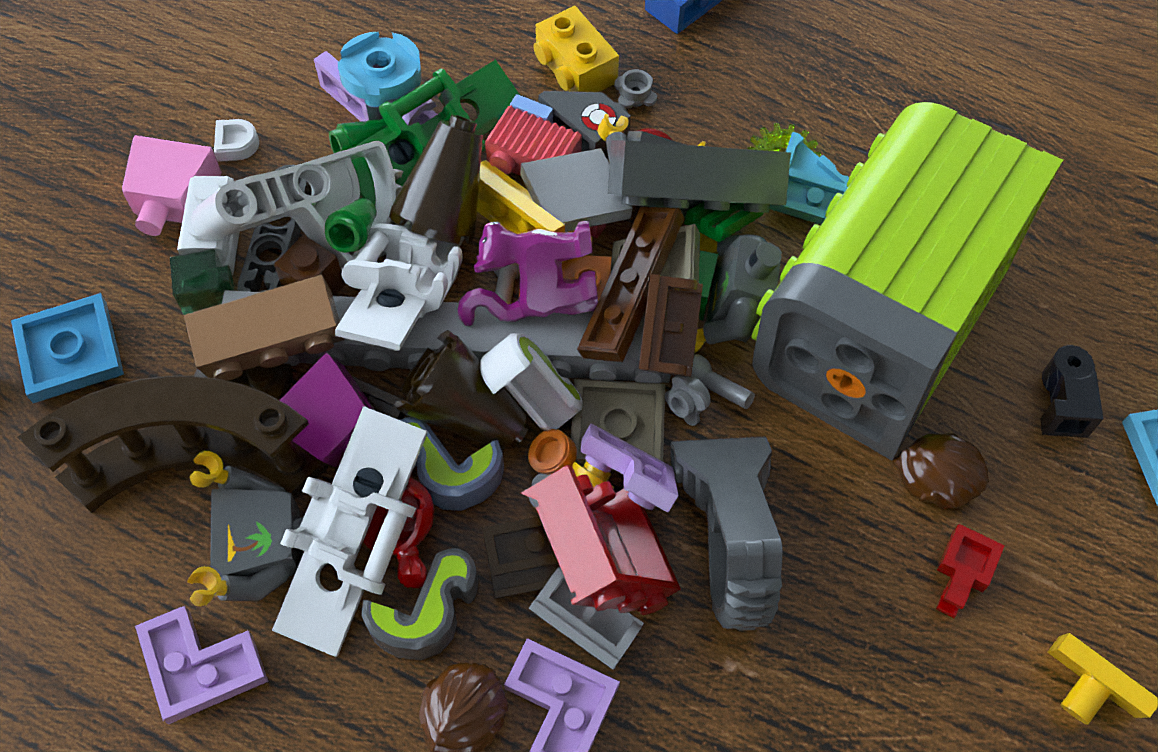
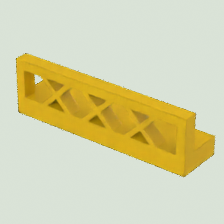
M487 160L481 162L477 212L490 222H499L505 229L516 234L535 229L565 232V225L534 203L526 188L497 167L492 166Z

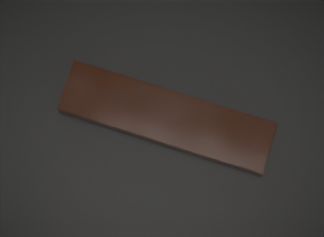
M640 207L577 348L583 359L613 362L624 361L646 310L650 274L661 275L684 221L680 208Z

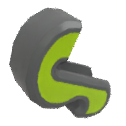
M451 548L437 553L411 616L403 614L398 610L363 600L361 616L375 644L383 651L398 658L424 660L440 654L454 639L458 623L453 604L454 600L460 598L465 603L470 604L476 597L479 580L475 563L470 555L461 549Z

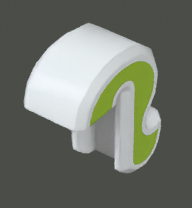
M523 333L508 335L482 357L480 362L481 375L491 392L494 394L502 387H505L534 422L544 431L558 429L582 410L583 401L574 385L568 378L561 377L543 350Z

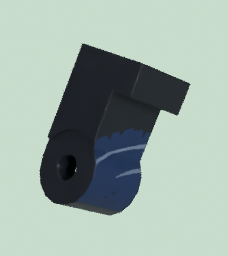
M1065 345L1057 350L1042 372L1041 379L1045 388L1050 392L1051 404L1040 418L1042 435L1088 438L1104 419L1097 372L1095 371L1093 358L1086 350L1079 346Z

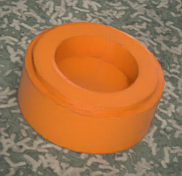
M558 429L541 432L532 441L528 451V460L531 467L538 473L546 475L553 474L566 465L572 466L577 457V448L574 441Z

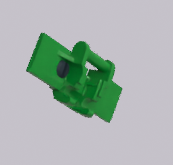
M496 59L456 84L448 73L440 68L432 74V79L393 103L386 101L379 105L380 114L388 126L354 147L373 141L382 142L386 147L393 169L404 171L402 177L395 180L396 184L403 186L440 120L450 121L451 115L470 119L460 103H468L475 108L477 113L475 130L484 136L494 129L516 94L520 95ZM441 93L438 99L444 108L438 115L422 125L419 122L411 126L406 124L402 116ZM482 140V152H484L486 147L485 141ZM364 157L353 159L352 163L358 176L360 195L376 205L375 187L368 163Z

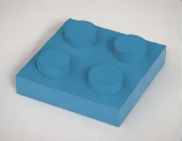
M101 293L11 320L25 393L32 403L124 375L107 302Z

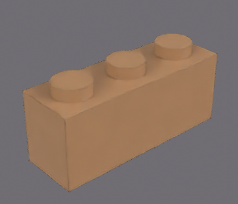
M322 275L184 315L196 368L208 378L226 381L238 378L243 374V370L259 365L264 368L282 365L288 361L289 356L299 353L318 354L326 352L334 347V343L345 340L342 337L335 336V329L340 321L331 289Z

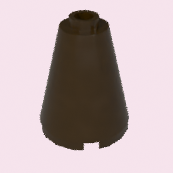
M451 115L450 121L440 120L391 206L389 217L393 222L400 225L403 217L413 222L411 231L419 235L454 244H460L461 237L464 236L467 244L472 243L476 232L483 134L475 130L477 125L475 121L458 115Z
M449 330L441 333L437 339L444 344L436 352L428 347L421 355L399 390L406 395L405 401L395 400V409L405 415L484 445L498 440L501 450L506 449L508 446L515 448L528 431L529 425L525 423L527 412L504 387L493 394L481 375V361L457 335Z

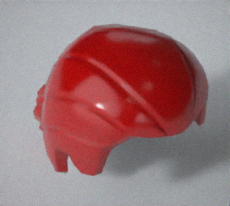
M409 478L401 501L415 507L416 510L412 518L407 517L392 555L397 556L399 562L397 577L400 583L404 584L407 588L423 587L426 580L427 569L419 558L417 546L424 540L433 525L434 505L428 490L417 480ZM377 506L363 540V543L371 550H373L389 510L381 506Z

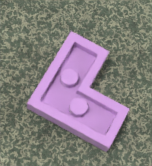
M592 423L589 425L581 441V452L586 454V461L601 471L610 472L611 469H614L623 474L624 489L629 491L628 497L636 504L649 510H653L657 506L669 512L678 497L673 467Z
M185 606L135 626L162 719L168 724L268 682L253 635L249 631L202 649L191 613Z
M526 639L504 686L505 690L549 710L530 752H590L620 682L530 639Z

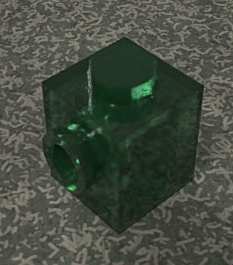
M215 249L170 257L173 296L184 315L222 304L225 290L234 291V280L230 266H222Z

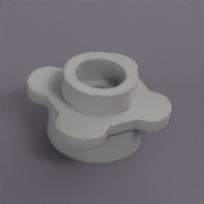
M639 69L625 72L614 82V87L620 93L618 103L623 105L625 109L632 108V106L638 107L643 104L646 106L654 105L657 101V94L652 91L653 78L647 72Z
M676 375L672 378V389L665 393V400L674 414L684 418L687 424L694 426L700 422V412L710 405V394L706 386L699 379Z

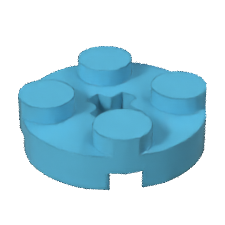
M379 32L364 33L347 42L340 52L341 60L338 62V71L343 87L352 95L364 99L365 103L371 107H379V105L386 101L399 98L410 92L413 88L418 87L422 82L419 50L410 39L401 34L392 33L393 39L387 37L380 38ZM378 64L383 68H373V65Z

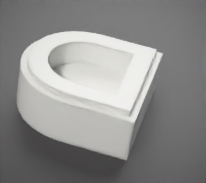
M242 119L216 120L214 154L218 162L243 160L249 158L257 151L259 138L255 127L250 122Z

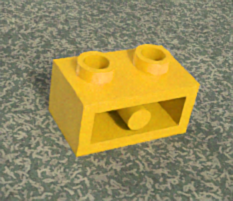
M572 6L535 24V55L542 65L547 64L554 72L557 82L563 90H569V92H600L614 85L615 80L618 78L619 55L576 6Z

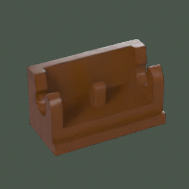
M650 274L639 361L640 371L686 377L692 376L703 284L692 279Z

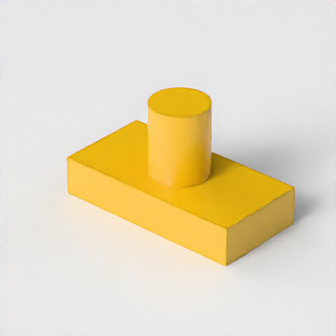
M1071 633L1059 636L1047 651V653L1080 677L1060 705L1082 723L1088 725L1107 698L1134 718H1150L1157 709L1158 697Z

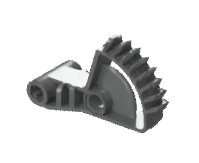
M766 436L671 442V466L674 470L676 483H683L684 491L691 498L695 499V505L705 511L707 515L710 598L716 619L726 629L736 628V630L741 631L755 630V627L768 626L778 610V602L780 601L779 590L782 587V542L763 493L770 476L772 449Z

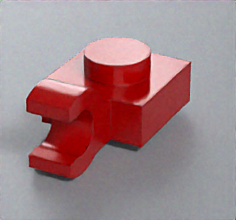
M958 524L951 534L937 568V571L949 576L950 579L940 596L936 610L955 618L959 608H964L971 588L983 593L990 585L1005 545Z

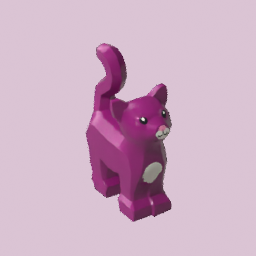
M589 221L578 222L574 232H554L535 229L516 234L505 229L499 222H491L484 225L483 235L479 241V255L476 256L478 262L474 265L475 272L496 271L517 263L520 273V296L518 301L507 304L493 291L481 288L468 291L459 301L457 310L460 321L465 326L473 325L475 309L480 306L485 307L498 320L516 322L527 317H547L552 313L575 315L594 311L598 304L595 271H584L578 279L573 280L564 278L562 271V261L583 257L592 253Z

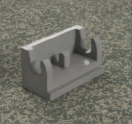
M558 567L529 609L613 670L644 623L629 612L619 613L618 609L596 611L595 607L572 605L571 599L577 595L570 592L563 572Z

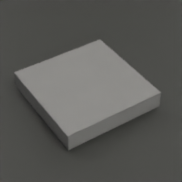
M601 148L521 163L520 175L533 202L565 225V232L575 230L578 222L589 221V227L631 218L632 206L622 204V196L608 194L610 164Z

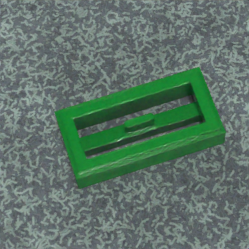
M703 201L687 210L684 224H695L700 233L717 242H721L763 216L764 213L743 211L744 203L730 202V210L704 209Z

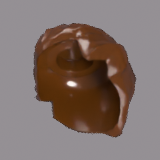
M955 433L926 434L901 451L893 459V464L898 469L903 485L910 495L923 503L932 502L942 510L952 507L959 508L980 496L981 492L985 491L989 482L988 468L985 465L981 452L972 443L959 438Z
M460 662L448 666L438 678L432 679L426 685L421 695L422 703L419 719L431 752H481L488 745H492L504 724L505 713L508 711L509 705L507 704L505 692L502 690L500 678L496 676V672L492 668H489L486 664Z

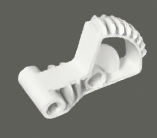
M373 141L286 169L249 176L227 183L196 207L192 213V227L198 236L212 242L220 241L228 235L283 217H292L307 237L337 256L342 270L348 261L356 259L363 247L352 256L349 252L343 253L333 249L325 238V221L331 213L360 198L358 176L352 160L364 157L373 177L377 215L372 227L378 223L398 225L390 219L389 214L391 206L403 187L396 184L395 180L402 177L404 171L393 169L384 144L380 141ZM299 178L305 179L310 184L312 189L311 196L302 192L298 184ZM383 251L379 257L384 256L386 251Z

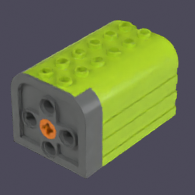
M928 102L915 103L906 107L886 134H878L869 150V158L865 164L859 162L852 171L847 182L848 188L843 194L838 192L833 197L827 208L824 222L821 226L815 224L809 231L803 244L804 250L798 258L792 256L785 265L778 287L775 291L769 289L762 297L756 310V314L761 316L751 336L756 341L752 360L753 368L758 378L769 390L890 460L894 459L1010 268L1063 162V159L1045 151L1036 150L1028 146L1027 143L1008 134L1007 136L993 130L992 127L975 119L971 120L957 114V111Z

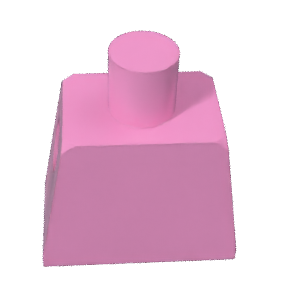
M134 136L122 190L133 213L138 215L135 226L139 231L147 235L158 236L161 234L166 220L182 223L190 178L194 176H221L222 172L211 147Z

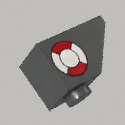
M544 91L538 95L539 103L553 109V123L556 122L559 127L564 126L566 129L571 128L574 132L578 131L582 135L581 152L601 148L606 159L609 158L606 141L601 139L597 131L605 114L609 115V122L615 127L620 116L627 117L629 122L623 133L627 137L628 131H630L631 115L628 114L623 105L613 102L602 92Z

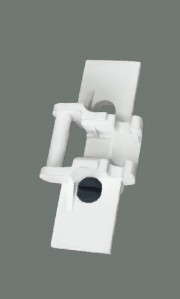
M409 220L404 226L385 223L375 224L370 230L368 242L356 259L348 261L342 269L341 274L345 283L361 290L336 327L335 336L350 341L364 342L371 346L377 345L386 347L389 350L400 351L418 318H423L425 313L439 309L458 275L462 263L463 253L459 247L465 239L464 236L461 237L460 244H454L412 232L413 222ZM386 251L384 262L376 263L381 253Z
M363 406L332 484L308 477L302 492L309 494L312 499L299 528L295 530L286 529L281 544L290 548L301 549L304 553L272 631L334 657L339 655L364 590L382 595L386 584L381 581L407 517L412 518L416 510L415 507L403 503L401 498L428 431ZM377 506H381L389 510L363 572L356 569L354 562ZM328 563L334 566L337 571L338 580L343 581L342 587L334 592L328 591L320 583V572Z

